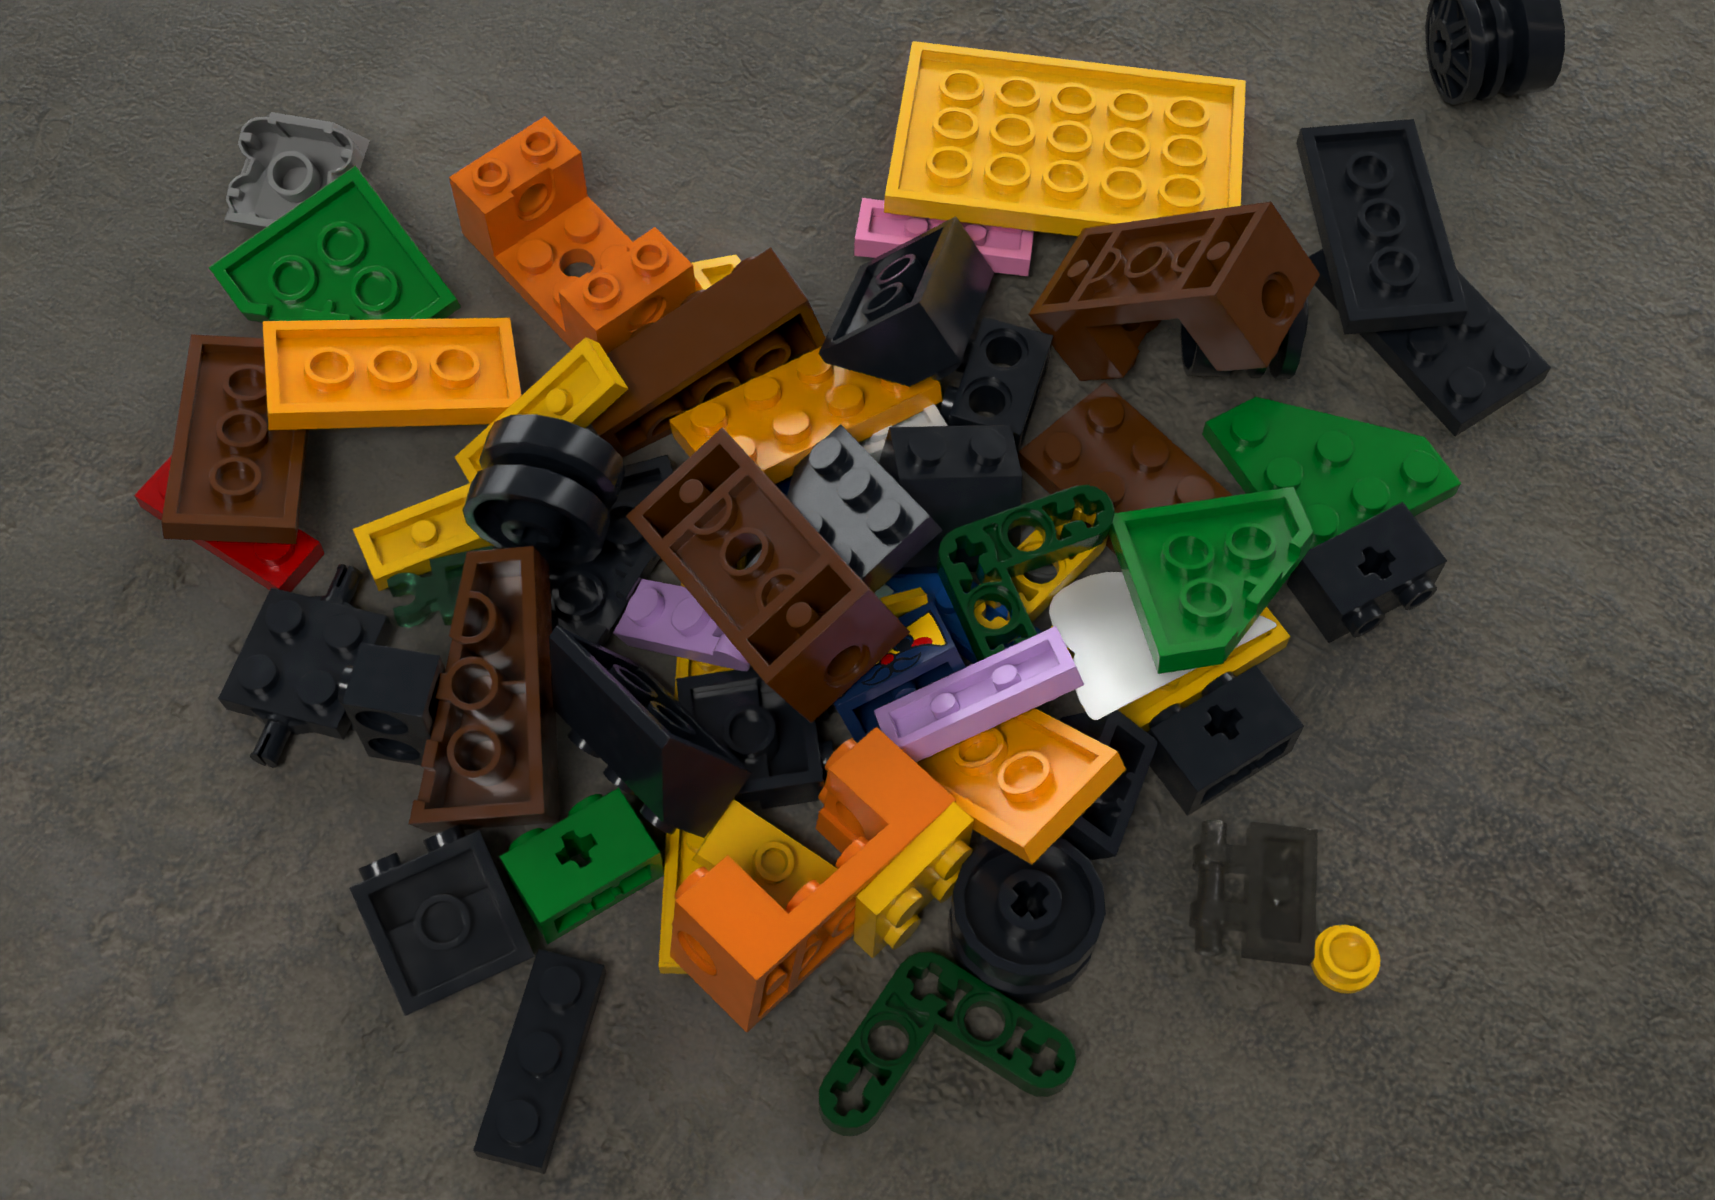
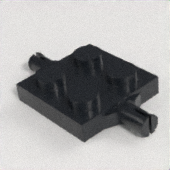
M339 564L325 596L308 597L280 589H270L218 698L226 710L256 717L265 724L258 742L250 754V758L263 766L267 764L271 768H276L290 734L318 733L342 740L345 739L351 721L338 699V688L342 672L347 665H354L361 642L386 646L394 628L386 615L357 609L350 605L357 587L364 577L358 569L350 565L347 569L345 564Z

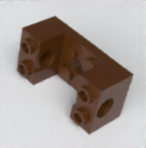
M1271 201L1083 228L1028 315L1041 332L1053 335L1052 346L1079 381L1124 378L1126 373L1136 363L1137 355L1140 352L1138 346L1146 333L1157 327L1161 320L1179 318L1216 371L1267 368L1270 361L1277 354L1279 346L1296 316L1304 307L1305 301L1318 280L1320 273Z
M723 427L626 515L762 680L810 723L818 718L910 633ZM757 544H762L761 555L756 563L747 569L737 570V562Z

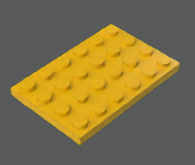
M912 41L885 192L884 213L947 221L956 216L960 222L1079 236L1083 228L1241 206L1246 81Z

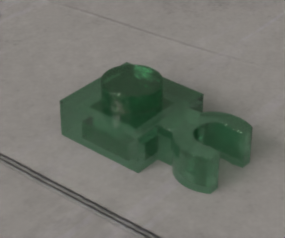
M491 545L469 551L492 550L493 547ZM468 551L430 559L433 576L421 578L413 573H399L387 579L393 598L408 594L416 596L412 603L393 608L398 626H416L425 621L431 612L439 610L444 625L452 624Z

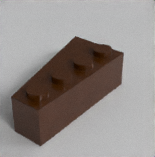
M770 247L758 256L744 259L735 266L729 275L706 290H699L690 294L681 303L680 307L655 323L641 326L630 336L629 340L607 353L608 358L625 382L628 390L600 414L591 425L598 436L610 443L622 458L672 434L669 419L823 345L826 337L808 299L773 249Z
M534 546L468 551L466 554L449 637L452 638L445 673L440 674L436 699L439 702L431 739L426 740L421 763L424 772L418 800H413L409 825L431 833L443 832L459 824L462 825L463 830L560 822L556 711L553 709L549 636L552 633L550 566Z

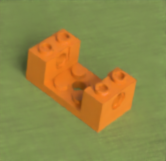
M546 116L449 177L463 235L571 349L587 337L600 343L607 354L629 340L630 336L641 326L655 323L680 307L685 298L695 292L693 264L656 227L635 241H632L588 197L581 152ZM582 262L593 267L590 273L587 272L581 277L567 276L563 273L565 268L573 263Z
M875 727L858 743L854 739L845 741L833 752L825 764V769L828 771L825 786L818 796L824 807L818 813L815 829L842 854L835 864L838 870L821 885L816 880L809 881L792 897L784 910L727 855L710 871L705 867L695 870L682 882L674 897L676 900L672 922L670 957L746 1033L854 935L856 896L938 818L953 801L956 803V799L878 727Z

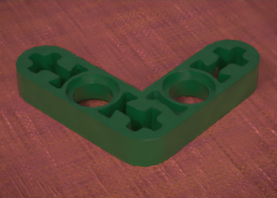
M1090 485L1073 486L958 527L947 533L940 543L937 559L938 574L978 662L1005 650L1004 645L1013 639V645H1016L1037 635L1011 578L1077 555L1102 544L1109 535L1115 512L1112 500L1104 491ZM1080 507L1085 515L1096 513L1093 527L1087 528L1082 520L1068 523L1072 519L1074 509ZM1063 525L1060 540H1057L1055 527ZM1016 526H1032L1042 535L1044 543L1035 551H1020L1012 546L1007 534ZM959 549H965L969 557L980 555L976 567V575L980 585L972 590L973 578L967 565L964 562L953 564L956 552ZM995 601L1006 607L1011 619L1002 628H985L976 620L974 610L983 602Z
M918 952L909 956L900 964L824 1077L819 1088V1113L823 1123L831 1131L842 1136H857L868 1131L876 1123L933 1034L938 1035L1024 1092L1036 1097H1050L1063 1090L1069 1083L1075 1068L1076 1052L1070 1039L1060 1030L953 962L933 952ZM929 972L935 974L938 977V992L951 1001H954L957 989L967 993L958 1002L953 1021L949 1022L942 1017L946 1013L948 1003L936 995L929 993L922 1001L913 997L914 983L910 979L912 976L923 980ZM977 1007L991 1008L1000 1015L1003 1021V1032L991 1041L977 1040L967 1032L964 1026L965 1016ZM894 1026L905 1034L908 1040V1048L898 1059L882 1060L877 1058L868 1046L870 1034L879 1027ZM1016 1026L1026 1031L1022 1036L1021 1046L1035 1054H1040L1045 1047L1053 1049L1057 1053L1053 1064L1057 1069L1061 1070L1058 1074L1048 1069L1041 1077L1034 1075L1030 1071L1033 1059L1017 1047L1013 1051L1011 1060L1000 1055L1009 1046ZM857 1058L871 1074L888 1079L885 1085H881L872 1075L862 1093V1104L867 1110L862 1113L859 1110L851 1109L844 1117L836 1112L838 1099L833 1092L839 1089L842 1092L848 1093L853 1088L861 1072V1067L851 1065L853 1059Z

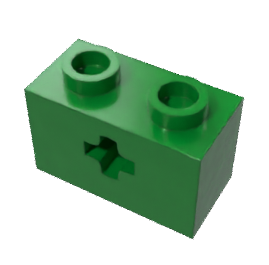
M619 788L605 796L594 794L584 798L573 806L567 818L546 830L544 828H535L525 832L513 841L508 852L499 856L510 884L547 945L664 876L660 851ZM580 854L585 861L590 860L591 862L580 868L574 860L569 861V859Z

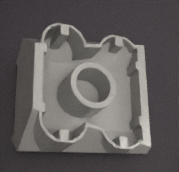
M270 112L266 117H256L249 120L241 128L238 141L241 152L247 158L241 174L229 183L226 196L229 208L224 222L245 229L262 231L355 165L360 171L370 140L333 122Z

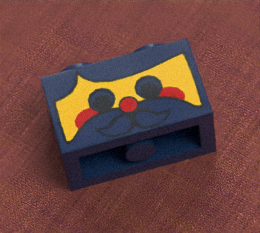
M933 601L898 618L910 633L834 702L838 713L857 743L875 727L880 729L874 712L875 709L966 668Z

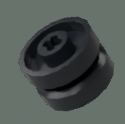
M537 414L510 415L495 421L488 432L479 459L482 470L477 472L471 482L462 509L466 524L480 538L499 549L534 546L551 565H579L594 560L603 548L610 524L608 510H610L618 498L625 475L623 458L610 443L588 429L563 419Z
M1058 838L1032 865L992 840L985 841L962 864L955 883L948 916L949 949L960 968L1017 1004L1047 1001L1068 991L1087 969L1106 915L1103 884L1089 858L1065 839Z

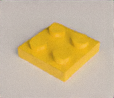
M954 801L856 896L853 941L872 959L887 944L895 950L905 943L921 923V918L917 914L934 898L943 903L952 896L962 864L973 851L969 844L974 819Z

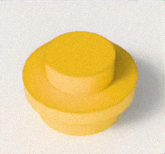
M1335 925L1325 929L1316 938L1311 948L1310 962L1315 976L1323 985L1333 991L1350 994L1364 990L1376 978L1380 968V953L1373 939L1362 929L1350 925Z

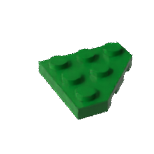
M356 165L208 267L241 313L249 321L445 319L461 308L456 297Z
M1254 397L1206 421L1202 432L1203 437L1246 494L1294 487L1313 530L1310 549L1401 502L1406 505L1413 516H1416L1454 496L1461 485L1460 480L1424 436L1260 397Z
M1294 487L1114 513L1109 536L1157 673L1161 674L1223 664L1310 550L1313 530Z

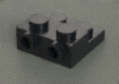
M752 667L748 671L729 670L676 679L679 703L752 772L751 776L734 797V800L739 803L760 800L762 809L820 801L818 796L825 786L828 772L825 769V764L833 754L834 748L832 740L819 741L817 720L829 719L828 708L810 723L772 690Z
M459 824L423 840L428 853L402 864L397 852L358 869L363 882L349 888L405 1016L535 957L480 830L466 836L462 825Z

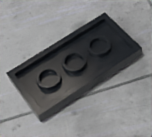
M1414 119L1300 128L1296 144L1344 334L1461 325L1466 317L1468 308Z
M1322 248L1309 256L1320 273L1315 286L1338 310ZM1458 270L1457 273L1468 308L1466 317L1461 325L1359 333L1455 437L1544 381L1551 369V366Z

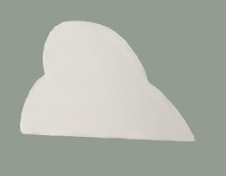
M1103 572L1077 580L1061 589L1050 603L1049 615L1052 626H1057L1066 647L1075 654L1073 661L1084 683L1083 686L1075 689L1078 699L1087 715L1093 720H1098L1196 669L1157 673L1122 572ZM1260 615L1235 648L1275 628L1277 624Z

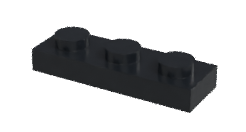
M538 949L473 1149L477 1157L545 1174L607 974L604 965Z

